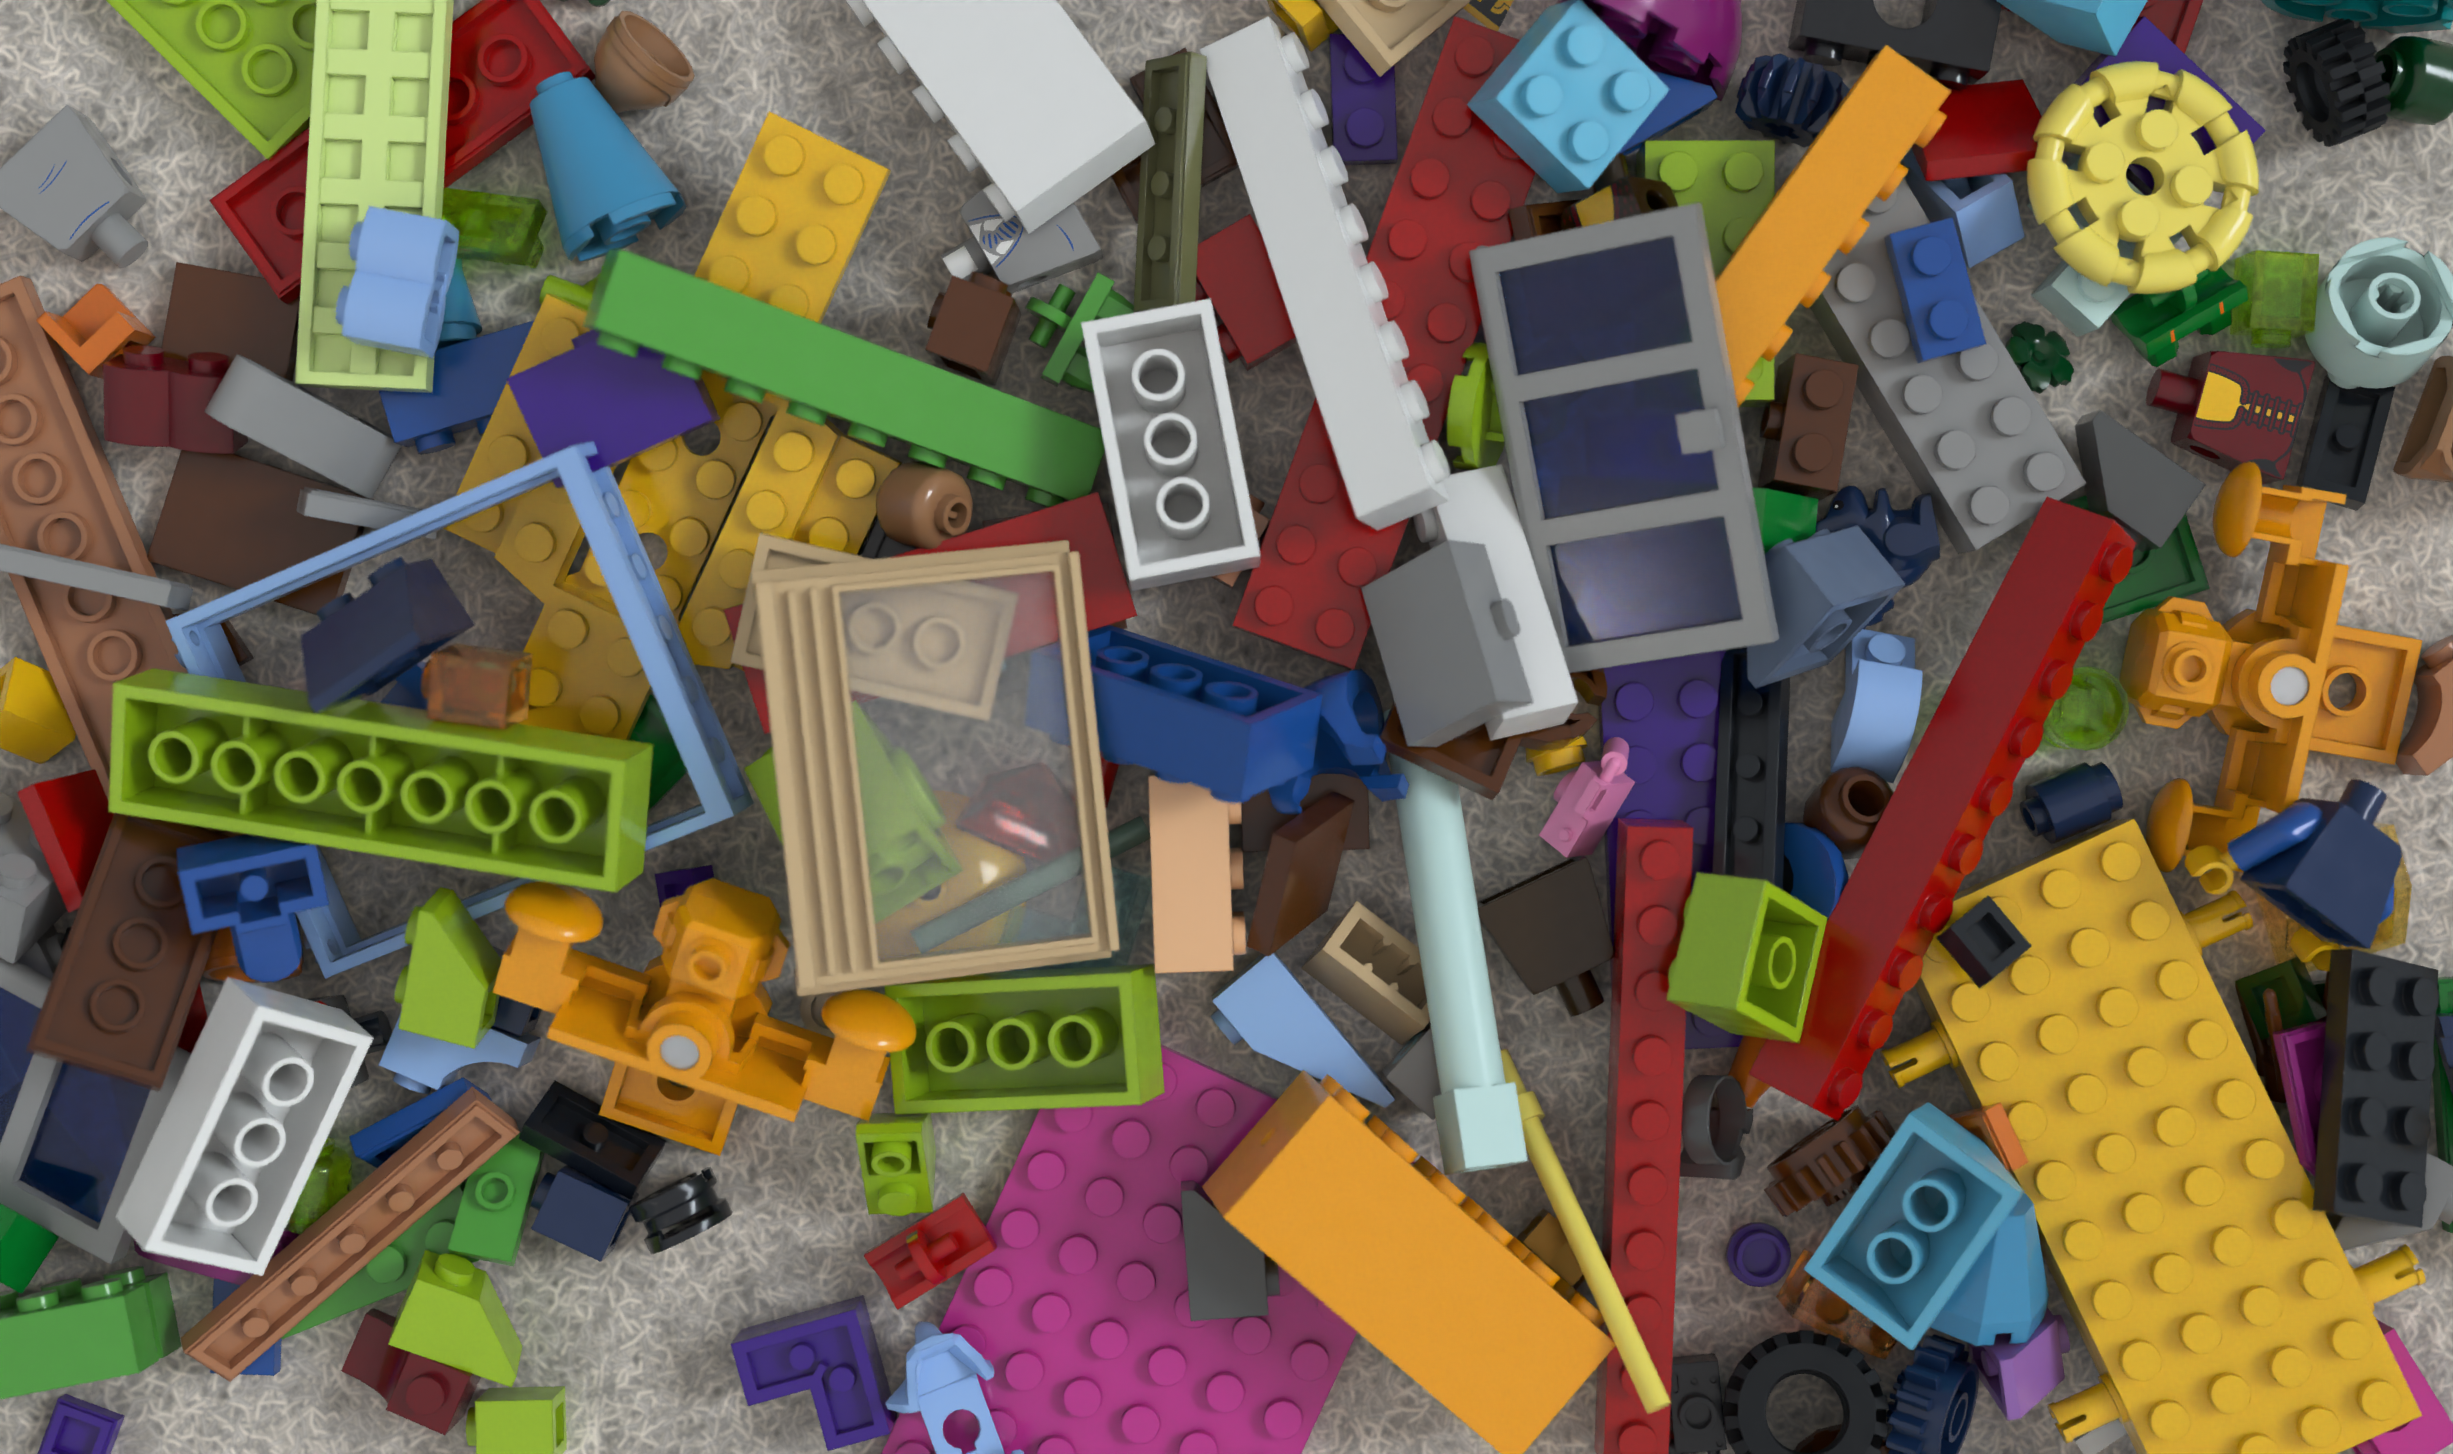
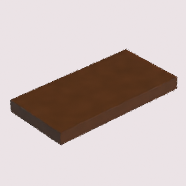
M114 813L25 1052L159 1092L162 1089L218 929L192 934L178 873L177 848L229 838V836L195 825Z

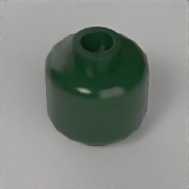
M2400 36L2375 54L2376 63L2382 61L2386 71L2381 74L2382 81L2389 83L2390 94L2384 96L2391 103L2390 112L2385 113L2389 119L2422 125H2436L2453 113V44L2416 36Z

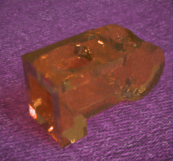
M1804 1248L1776 1296L1792 1318L1826 1334L1840 1338L1841 1341L1877 1358L1888 1359L1898 1340L1803 1270L1814 1254Z

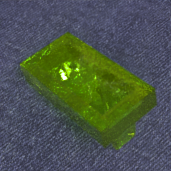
M452 188L443 189L442 220H447L459 230L457 259H477L503 263L504 265L515 264L529 266L533 269L537 268L544 251V246L538 234L548 213L539 199Z

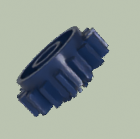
M1933 1334V1336H1925L1922 1347H1916L1912 1366L1907 1365L1906 1369L1901 1371V1375H1898L1897 1383L1894 1382L1893 1389L1897 1393H1890L1889 1398L1895 1400V1402L1890 1401L1888 1403L1889 1410L1886 1413V1417H1888L1887 1422L1893 1425L1886 1440V1447L1890 1448L1888 1454L1959 1453L1972 1420L1979 1387L1978 1367L1976 1364L1967 1362L1969 1352L1964 1351V1344Z

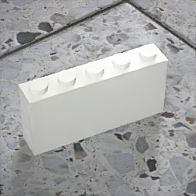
M845 0L864 28L875 21L883 32L885 38L877 42V45L897 74L900 76L909 69L920 83V86L914 89L912 93L931 121L935 124L942 118H945L956 134L948 139L947 142L970 173L980 166L992 182L983 191L1001 218L1007 222L1016 216L1028 234L1155 145L1145 118L1057 0Z

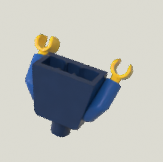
M2351 779L2338 802L2300 798L2293 802L2290 807L2263 824L2229 842V851L2221 854L2214 846H2198L2188 853L2184 863L2192 877L2201 876L2199 882L2203 889L2210 894L2216 895L2225 893L2231 887L2234 881L2233 870L2240 868L2244 871L2240 878L2243 883L2303 926L2294 933L2290 941V947L2299 960L2305 963L2312 961L2318 970L2330 971L2331 949H2340L2339 947L2342 945L2369 949L2379 924L2392 914L2394 910V879L2402 858V851L2399 844L2373 825L2387 799V795L2381 789L2368 782Z

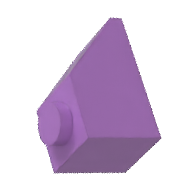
M2048 1307L2044 1319L2027 1343L2010 1344L2012 1333L1996 1334L1994 1345L1975 1346L1968 1343L1971 1363L1976 1364L1978 1367L1979 1379L2008 1421L2022 1418L2065 1379L2062 1354L2069 1353L2070 1351L2069 1335L2060 1314L2053 1315Z

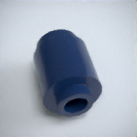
M2083 762L2029 784L2025 788L2026 800L2020 802L2021 815L2030 833L2034 837L2043 835L2051 844L2110 821L2111 813L2123 807V799L2118 783L2110 769L2102 762L2092 766Z

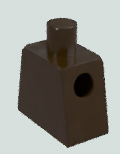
M1572 857L1477 902L1481 924L1529 992L1535 995L1556 986L1570 1017L1587 1012L1605 1001L1590 969L1615 957L1587 857Z

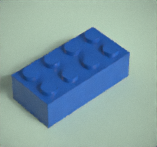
M1111 625L1087 632L1099 751L1102 752V757L1105 760L1116 764H1137L1156 771V777L1163 781L1180 784L1191 783L1209 789L1210 795L1213 798L1229 803L1246 802L1255 794L1273 786L1283 785L1286 783V780L1313 769L1323 694ZM1056 642L1031 651L1024 725L1049 733L1050 740L1055 743L1070 746L1060 642Z

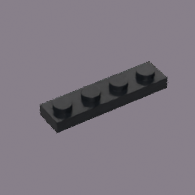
M1747 646L1726 649L1721 661L1713 874L1766 880L1783 890L1790 677L1755 688L1748 680Z

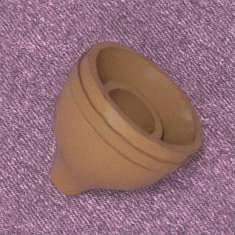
M621 11L617 17L613 18L596 48L594 56V86L617 114L633 110H653L662 106L667 107L688 88L695 77L689 61L672 40L655 25L631 11Z

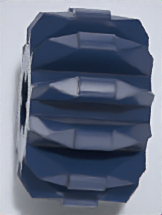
M1781 53L1773 55V57L1764 55L1755 58L1745 78H1742L1737 93L1738 103L1735 113L1748 129L1760 131L1764 138H1774L1780 140L1783 144L1787 142L1795 143L1805 148L1811 145L1850 89L1838 73L1826 71L1822 64H1812L1805 61L1802 57L1798 59L1789 58Z

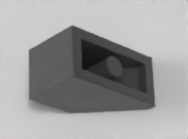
M2097 410L2081 416L2075 425L2083 478L2087 483L2085 484L2089 511L2115 520L2137 543L2133 553L2136 549L2143 552L2162 548L2206 484L2103 411Z
M1194 1180L1181 1181L1191 1321L1269 1315L1267 1296L1280 1295L1278 1264L1270 1257H1264V1252L1223 1218L1204 1189Z

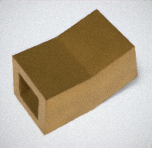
M1543 1208L1517 1238L1577 1290L1585 1281V1277L1559 1221Z

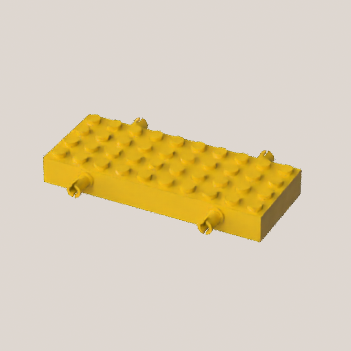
M2135 818L2115 820L1956 893L1953 899L1951 917L1947 925L1940 932L1935 933L1923 957L1921 975L1914 985L1932 1021L1930 1023L1931 1030L1892 1048L1883 1049L1880 1051L1884 1065H1889L1890 1068L1912 1059L1910 1062L1888 1071L1898 1089L1904 1087L1906 1083L1949 1064L1955 1070L1973 1109L2000 1102L2028 1160L2027 1164L2009 1173L2034 1203L2042 1255L2100 1375L2098 1376L2099 1384L2059 1402H2052L2047 1405L2051 1417L2057 1420V1423L2054 1424L2065 1443L2072 1442L2074 1438L2118 1419L2124 1425L2137 1454H2338L2423 1416L2373 1311L2375 1303L2415 1285L2426 1283L2425 1274L2421 1268L2414 1269L2413 1266L2419 1264V1261L2406 1244L2397 1247L2396 1250L2353 1268L2349 1264L2325 1212L2313 1210L2314 1189L2302 1165L2299 1164L2298 1156L2201 957L2203 948L2242 930L2253 928L2252 916L2250 912L2242 914L2239 911L2222 919L2224 916L2246 907L2244 900L2235 890L2183 914L2178 909ZM1989 895L2031 944V947L1999 975L1979 989L1936 937Z

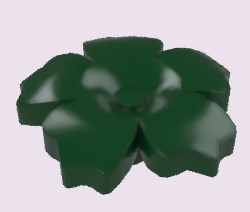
M2025 321L2015 325L2010 330L2013 337L2006 342L2005 348L2017 368H2020V373L2031 391L2041 394L2049 384L2057 387L2060 384L2066 386L2071 382L2074 368L2066 359L2070 355V351L2066 341L2056 331H2050L2045 336V330L2042 326Z

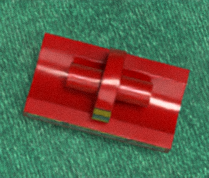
M963 1192L933 1210V1213L925 1215L871 1248L864 1254V1257L882 1280L893 1304L898 1310L996 1250L997 1245Z

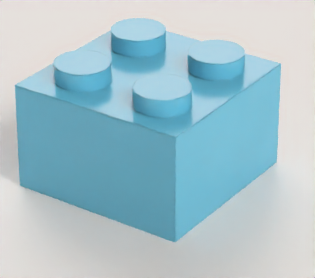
M1569 0L1548 6L1469 101L1467 106L1557 193L1589 189L1670 89L1581 0Z

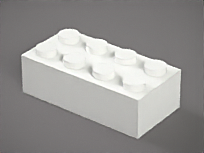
M1211 299L1082 322L1083 336L1132 591L1260 567L1259 545Z
M227 977L120 1206L116 1219L144 1251L263 1276L371 1045L373 1037L342 1009Z

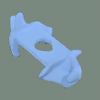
M919 1321L915 1326V1345L906 1354V1379L887 1400V1409L900 1413L920 1411L936 1454H963L961 1449L947 1443L943 1436L942 1428L949 1414L955 1410H967L976 1417L979 1432L973 1442L975 1449L965 1454H1005L977 1378V1374L986 1381L994 1377L995 1372L990 1360L984 1359L960 1334H942L932 1323ZM1018 1449V1450L1012 1451L1011 1454H1025V1453H1024L1023 1450Z

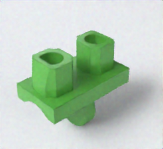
M1098 272L1073 318L1065 314L1076 293L1062 284L1058 285L1048 304L1037 298L1030 297L1025 309L1039 318V321L1029 340L1045 349L1056 328L1065 332L1046 365L1041 379L1056 387L1062 381L1071 387L1094 394L1087 352L1084 347L1080 346L1084 340L1081 323L1134 313V305L1122 295L1111 290L1115 281Z

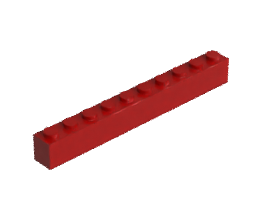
M2046 497L1826 923L1799 1044L1766 1039L1748 1075L1837 1121L1841 1118L1844 1110L1850 1107L1859 1096L1863 1084L1862 1075L1875 1050L1881 1048L1889 1038L1893 1027L1892 1017L1903 995L1917 983L1923 969V957L1935 933L1940 932L1947 925L1953 911V899L1965 875L1970 874L1981 859L1984 838L1995 817L2001 815L2008 807L2013 795V782L2025 759L2032 756L2039 747L2043 737V724L2055 701L2062 698L2069 689L2073 678V666L2085 643L2093 639L2097 634L2103 620V608L2113 588L2127 576L2131 568L2133 550L2137 543L2115 520Z
M1618 818L1613 942L1615 957L1613 958L1602 1254L1671 1401L1686 1010L1668 1001L1667 996L1670 987L1669 970L1678 954L1685 924L1684 907L1688 897L1691 895L1693 827L1683 820ZM1604 1322L1600 1326V1329L1613 1340L1608 1330V1327ZM1616 1346L1597 1367L1594 1443L1596 1454H1669L1671 1404L1656 1412L1647 1414Z

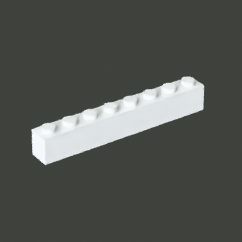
M1268 16L1201 48L1200 52L1201 55L1207 56L1206 70L1356 517L1374 529L1380 530L1449 501L1443 480L1450 477V470L1439 444L1435 440L1429 442L1422 419L1429 417L1428 405L1419 385L1415 380L1408 381L1401 360L1409 357L1407 344L1398 325L1393 320L1388 322L1381 301L1389 296L1387 286L1377 265L1374 262H1367L1361 242L1368 240L1367 228L1357 207L1353 203L1347 204L1341 186L1349 180L1346 167L1334 146H1327L1322 127L1329 124L1327 112L1318 93L1313 88L1308 90L1302 73L1303 70L1309 68L1305 49L1294 32L1286 34Z

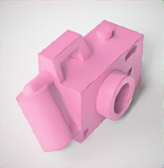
M1613 737L1607 740L1603 748L1601 761L1582 762L1580 767L1569 772L1555 789L1554 800L1558 804L1539 836L1566 858L1593 854L1635 784V781L1624 773L1629 756V745L1624 739Z

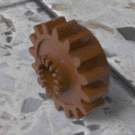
M1855 1105L1844 1111L1839 1121L1835 1119L1829 1120L1769 1164L1767 1169L1775 1180L1770 1182L1764 1191L1781 1215L1785 1217L1793 1212L1800 1211L1810 1202H1815L1819 1198L1829 1207L1846 1197L1845 1189L1850 1194L1855 1191L1851 1186L1852 1184L1856 1188L1860 1187L1871 1170L1868 1163L1881 1156L1896 1131L1881 1110H1876L1866 1117L1860 1107Z

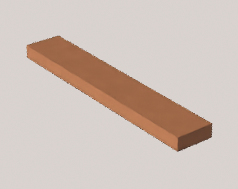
M471 1087L272 1258L263 1276L254 1274L181 1337L183 1352L231 1382L518 1135L520 1131L516 1120L474 1087Z

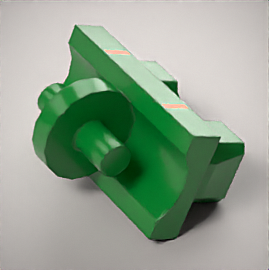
M2219 267L2216 271L2206 269L2197 275L2196 283L2191 286L2167 293L2136 294L2123 301L2111 314L2112 323L2132 341L2136 351L2152 366L2159 367L2177 356L2179 349L2178 340L2195 330L2201 335H2214L2232 325V309L2248 301L2247 286L2240 280H2234L2222 267Z

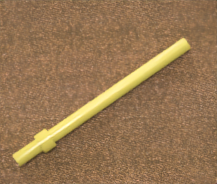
M1502 1049L1501 1056L1505 1082H1515L1526 1151L1647 1414L1656 1412L1671 1404V1401L1542 1125L1541 1120L1545 1117V1114L1534 1091L1527 1092L1508 1049Z

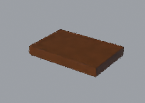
M181 450L147 558L150 562L239 590L362 537L364 526L309 517L298 513L296 509L300 489L304 490V487L362 498L367 497L233 453L216 454ZM351 568L274 600V602L316 615V612L323 606L343 595Z

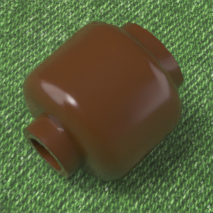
M1861 767L1841 768L1829 775L1813 790L1805 802L1803 813L1804 825L1815 827L1829 837L1841 851L1843 860L1860 858L1894 792L1886 780L1874 771Z

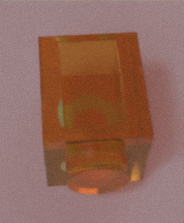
M458 643L432 652L431 659L427 661L421 679L422 695L425 699H428L427 719L504 730L527 719L532 653Z

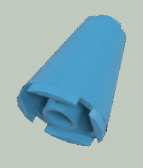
M562 72L543 80L536 86L538 95L530 102L529 106L562 247L569 260L572 261L577 256L579 261H588L607 255L608 250L623 249L639 241L636 234L650 226L651 220L654 219L659 230H661L683 214L687 206L681 193L587 77L574 78L571 72Z

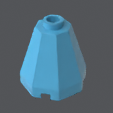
M2023 1192L1930 1328L1975 1346L1994 1345L1996 1334L2012 1333L2010 1344L2027 1343L2045 1317L2049 1292L2034 1203L2025 1192Z

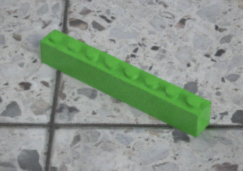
M623 249L608 250L583 327L600 332L597 345L633 358H636L639 347L664 356L661 368L697 381L700 380L703 370L727 379L724 391L761 404L765 393L790 401L786 411L789 415L824 426L827 415L850 423L847 433L850 437L885 448L888 437L911 445L907 455L911 459L939 468H945L948 459L970 467L967 479L1003 491L1006 481L1016 483L1028 488L1025 500L1044 507H1050L1090 494L1105 450L1102 431L1098 427Z

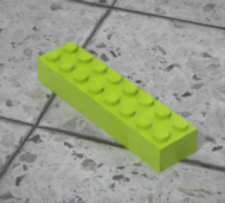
M152 668L113 683L109 812L616 893L642 874L644 870L653 744L359 699L316 714L308 703L307 691Z

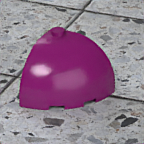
M1558 0V1H1557V4L1562 3V2H1565V1H1569V0ZM1581 0L1650 70L1712 86L1718 97L1716 100L1722 102L1734 73L1741 47V0Z

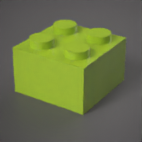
M1697 873L1692 894L1688 897L1684 907L1685 924L1678 954L1669 970L1670 987L1667 1000L1731 1034L1799 1044L1827 917L1766 880Z

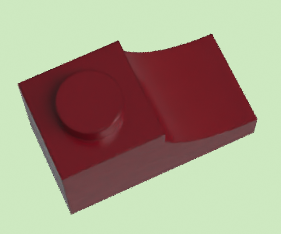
M372 1308L365 1314L341 1371L362 1381L378 1392L388 1403L387 1411L446 1435L465 1415L481 1377L388 1345L396 1317Z

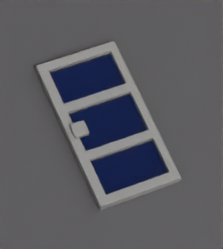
M1701 203L1679 206L1490 247L1481 245L1476 250L1469 251L1518 516L1569 673L1772 643L1779 639Z
M0 958V1203L101 1260L113 1264L126 1257L133 1239L116 1219V1215L191 1053L178 1046L176 1047L164 1084L159 1092L25 1052L52 979L19 961L12 964Z

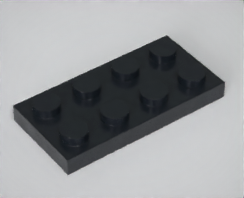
M2331 949L2313 1199L2314 1211L2396 1226L2422 1228L2423 1206L2427 1195L2425 1175L2427 1143L2431 1131L2429 1112L2432 1073L2435 1067L2433 1049L2436 1009L2439 1003L2437 989L2439 970L2355 949Z

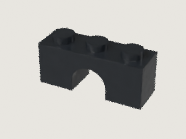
M1797 0L1788 49L1803 51V59L1813 64L1838 66L1841 65L1842 59L1868 65L1872 58L1887 45L1947 89L1964 90L1967 88V83L1975 84L1990 70L2002 4L1996 0H1926L1920 25L1914 28L1902 29L1886 23L1877 13L1873 0Z

